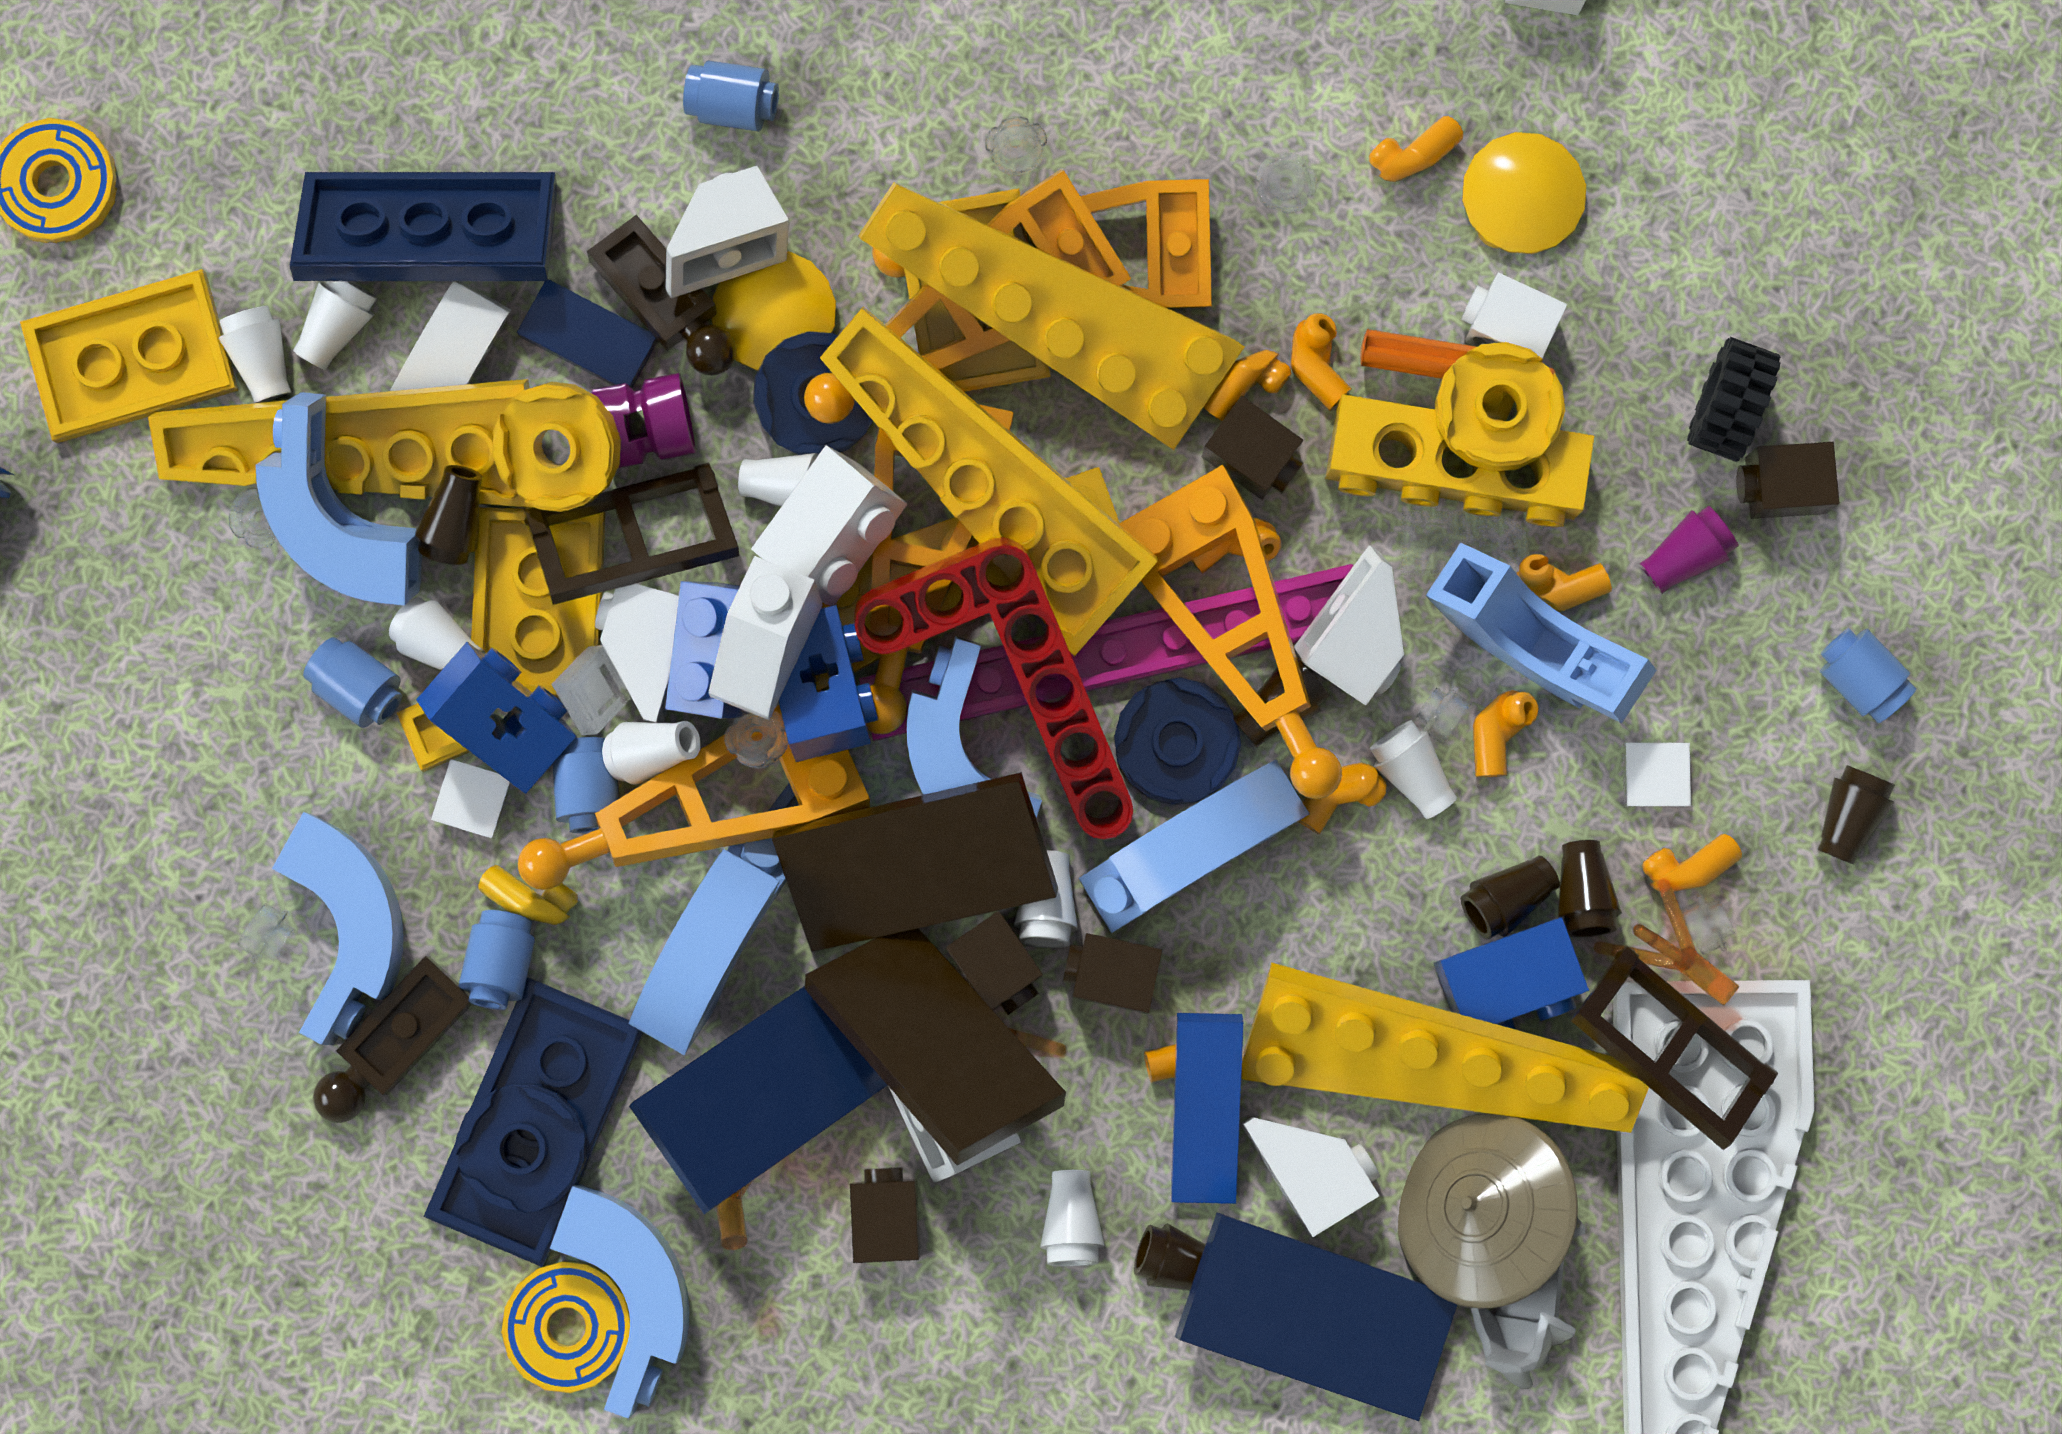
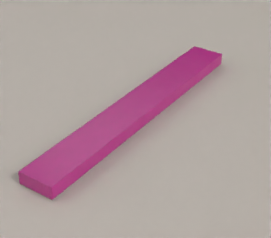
M1353 564L1274 582L1292 644L1298 642L1352 569ZM1253 587L1184 603L1213 639L1261 613ZM1163 608L1105 621L1075 656L1070 652L1086 692L1209 664ZM1042 636L1018 641V643L1032 644L1040 640ZM1269 637L1232 658L1272 649ZM1000 645L980 650L961 710L960 721L1029 706L1004 646ZM934 661L904 668L899 690L905 697L907 712L912 689L937 696L940 686L928 682ZM1053 673L1046 675L1037 684L1036 696L1044 702L1063 698L1069 692L1070 680L1062 674ZM876 674L859 678L860 685L866 683L874 684ZM907 714L902 725L895 731L888 734L872 733L873 741L907 734Z

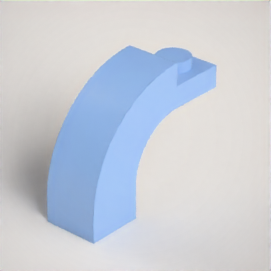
M300 392L283 403L282 409L276 412L274 418L273 442L276 448H281V453L274 452L256 464V483L259 499L269 526L288 555L317 581L335 591L360 600L405 606L420 591L422 554L418 551L420 540L415 535L417 528L372 523L355 515L342 504L329 483L325 469L326 395Z
M1463 543L1459 544L1426 594L1427 598L1452 624L1484 650L1560 699L1579 709L1584 704L1620 723H1623L1657 671L1649 659L1581 627L1553 609L1527 587L1510 565Z
M955 636L951 649L943 646L938 648L928 681L940 686L937 696L912 689L908 704L906 723L909 758L915 778L924 795L991 779L970 761L960 740V714L981 645ZM1028 791L1037 818L1042 799L1039 794Z
M1274 760L1143 835L1110 856L1102 864L1081 876L1079 880L1108 929L1113 933L1223 865L1271 839L1308 816L1309 812L1278 761Z
M303 812L272 869L317 894L325 902L334 917L339 937L337 960L329 979L299 1031L300 1034L321 1045H334L339 1036L347 1040L361 1021L366 1008L365 1005L358 1002L362 993L377 1000H384L392 992L400 970L403 954V923L393 886L385 871L372 854L356 839L317 816Z
M772 838L732 845L727 851L725 849L722 850L697 888L667 940L643 987L628 1024L682 1055L686 1054L713 1013L723 988L751 935L787 882Z
M579 1184L571 1188L550 1249L586 1261L602 1269L616 1282L625 1297L630 1316L629 1338L604 1410L629 1419L636 1412L638 1404L649 1407L655 1396L663 1369L652 1366L655 1357L674 1364L678 1363L683 1357L689 1329L687 1287L683 1272L673 1250L661 1232L648 1218L634 1207L616 1197Z

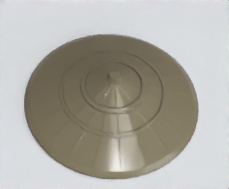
M1484 1113L1467 1116L1444 1126L1430 1137L1419 1152L1402 1192L1398 1215V1237L1408 1264L1416 1276L1431 1291L1457 1305L1479 1309L1496 1308L1528 1297L1543 1286L1557 1271L1572 1243L1578 1214V1198L1572 1171L1563 1153L1554 1141L1539 1128L1520 1118Z

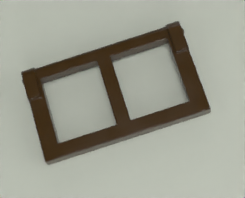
M709 462L696 465L694 469L604 491L592 502L567 511L557 512L536 509L535 507L524 509V523L529 528L553 605L740 556L739 547L715 480V472L712 470ZM696 488L714 540L648 556L632 505ZM615 509L632 561L565 578L549 526Z
M1627 945L1615 954V959L1570 1021L1724 1151L1734 1142L1763 1095L1766 1094L1774 1083L1778 1072L1768 1063H1762L1638 958L1639 955ZM1628 977L1632 978L1681 1020L1654 1061L1601 1016ZM1696 1033L1748 1076L1722 1118L1669 1074Z

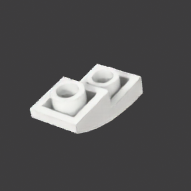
M453 281L424 328L390 391L469 384L477 368L488 355L511 309L463 281Z

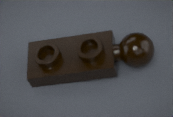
M637 215L587 251L591 265L667 351L685 339L687 341L686 356L688 362L697 372L714 376L724 373L732 366L737 351L734 338L726 329L720 326L704 324L717 314L715 303L702 288L670 298L666 291V248Z
M425 956L336 1050L351 1066L346 1071H335L325 1075L316 1084L313 1092V1103L321 1117L334 1123H343L355 1118L363 1109L366 1098L365 1088L369 1084L382 1095H388L472 1005L468 1001L470 994L459 988V983L431 957Z

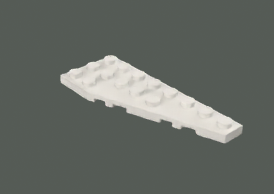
M1810 980L1667 981L1762 1063L1766 1062L1774 1068L1778 1075L1757 1104L1734 1142L1724 1151L1650 1088L1647 1091L1632 1132L1616 1131L1624 1434L1719 1433L1717 1425L1728 1389L1733 1386L1739 1365L1736 1362L1746 1329L1749 1330L1777 1238L1778 1231H1776L1786 1193L1788 1189L1791 1190L1798 1167L1795 1166L1800 1146L1804 1133L1809 1130L1814 1113ZM1625 981L1613 998V1027L1654 1061L1681 1020L1635 981ZM1697 1033L1669 1072L1672 1077L1721 1118L1748 1078Z

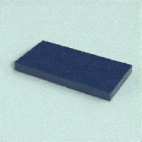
M305 172L289 266L293 281H548L557 198L555 172Z
M527 977L523 998L515 1003L471 1108L483 1095L507 1085L536 1084L559 1093L577 1110L587 1133V1160L576 1184L579 1185L644 1032L628 1024L630 1020ZM519 1129L507 1137L504 1153L512 1165L520 1168L528 1167L538 1156L539 1144L532 1133ZM455 1142L423 1217L540 1267H544L552 1250L550 1246L570 1192L560 1202L534 1213L508 1214L484 1205L466 1187L458 1165Z
M805 986L629 1105L704 1215L888 1086L804 989Z
M1217 1212L1175 1338L1419 1421L1457 1304L1438 1296L1423 1283Z

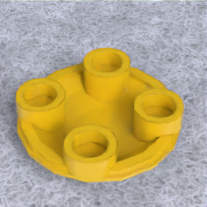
M1515 132L1493 139L1474 155L1464 175L1462 202L1469 222L1478 232L1479 238L1483 243L1492 248H1500L1510 253L1535 254L1556 247L1574 232L1585 210L1586 183L1579 163L1562 144L1542 134Z
M787 251V259L784 262L720 282L713 295V302L716 305L717 313L712 317L713 325L726 329L734 338L737 349L735 360L758 371L765 355L783 339L807 331L832 333L835 327L836 300L828 279L810 260L790 251Z

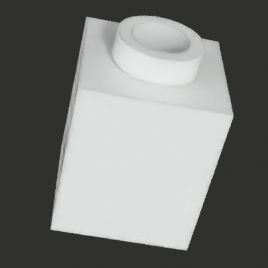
M1498 272L1489 289L1487 290L1477 285L1468 302L1461 320L1471 324V327L1464 342L1476 347L1481 344L1508 342L1531 349L1543 358L1567 304Z

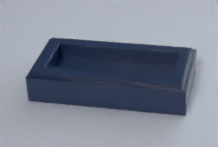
M549 279L542 285L516 332L520 338L612 386L627 383L631 388L634 387L658 343V340L651 332Z

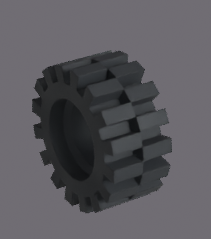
M1733 337L1728 338L1724 343V347H1721L1716 362H1713L1709 370L1707 382H1704L1700 400H1698L1695 408V415L1690 422V432L1687 436L1688 444L1735 462L1743 458L1746 454L1747 446H1750L1754 440L1756 428L1759 429L1762 423L1764 410L1769 406L1771 400L1770 393L1776 385L1778 378L1776 375L1780 369V355Z

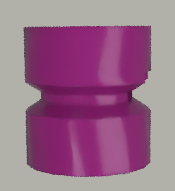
M680 373L645 379L641 390L634 391L627 383L592 389L591 393L600 399L613 415L621 439L620 465L618 468L643 464L647 453L652 452L661 460L696 454L688 400ZM643 410L647 433L633 435L629 414Z

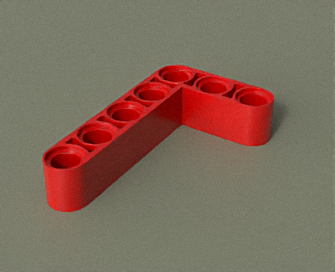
M1004 537L990 539L873 588L862 595L856 604L854 613L856 635L864 647L880 654L897 652L990 613L1078 824L1085 833L1093 838L1104 840L1115 838L1127 829L1132 821L1134 811L1131 797L1035 567L1021 544L1013 539ZM1002 554L1013 555L1021 562V572L1018 578L1011 584L1004 586L995 585L990 582L985 573L991 559ZM943 579L951 580L962 589L961 599L957 605L944 611L935 610L929 606L925 596L930 585ZM876 606H892L901 614V625L892 634L885 636L876 635L865 625L867 614ZM1026 614L1038 615L1046 623L1045 633L1040 640L1026 645L1018 643L1011 637V628L1016 619ZM1053 673L1062 674L1070 680L1069 692L1058 702H1044L1036 696L1037 684L1046 675ZM1073 733H1087L1094 738L1093 750L1082 760H1069L1060 753L1063 741ZM1108 791L1118 796L1117 808L1107 817L1096 818L1085 812L1086 802L1096 792Z

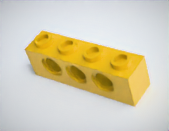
M1342 394L1336 408L1325 479L1339 481L1338 490L1351 495L1375 496L1376 489L1382 488L1402 492L1401 501L1412 505L1435 507L1439 504V498L1464 502L1463 511L1473 515L1499 517L1501 516L1502 508L1527 512L1526 521L1534 525L1563 527L1565 519L1574 520L1584 509L1594 435L1560 430L1558 436L1542 456L1528 464L1535 475L1534 486L1521 489L1513 486L1508 481L1505 471L1492 472L1473 466V473L1467 478H1455L1449 475L1442 465V454L1451 450L1437 428L1435 409ZM1492 419V420L1497 421V422H1507V421ZM1388 440H1396L1403 443L1410 452V464L1403 468L1388 466L1379 455V445Z

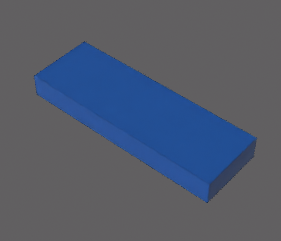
M1177 1013L1171 1202L1236 1204L1244 1024L1242 1014Z

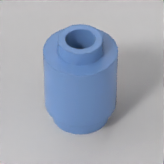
M710 60L706 61L704 66L692 64L689 67L684 84L683 108L686 115L697 116L700 123L759 132L763 127L764 120L773 121L776 116L779 101L778 83L770 82L768 69Z
M1848 628L1832 640L1821 652L1822 657L1827 663L1821 668L1820 673L1861 716L1869 714L1877 723L1883 722L1895 713L1916 691L1915 686L1907 679L1910 672L1869 629H1865L1855 635Z
M335 637L329 638L317 648L305 666L303 676L312 683V692L361 728H365L373 722L378 725L386 722L396 711L402 700V694L398 692L401 682L400 676L352 641L342 643Z
M574 738L552 764L556 821L569 823L571 833H589L599 829L595 813L619 799L618 780L610 775L603 761L602 747L605 738Z
M482 911L479 924H474L471 928L458 985L459 988L470 993L468 1000L470 1003L488 1009L505 1010L507 1009L508 1001L522 1000L535 938L530 934L531 920L506 911Z

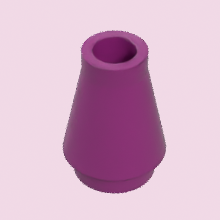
M1707 506L1697 514L1691 510L1657 549L1639 564L1646 575L1653 579L1652 583L1658 591L1663 594L1672 586L1730 561L1727 554L1739 547V544L1720 516L1710 506Z

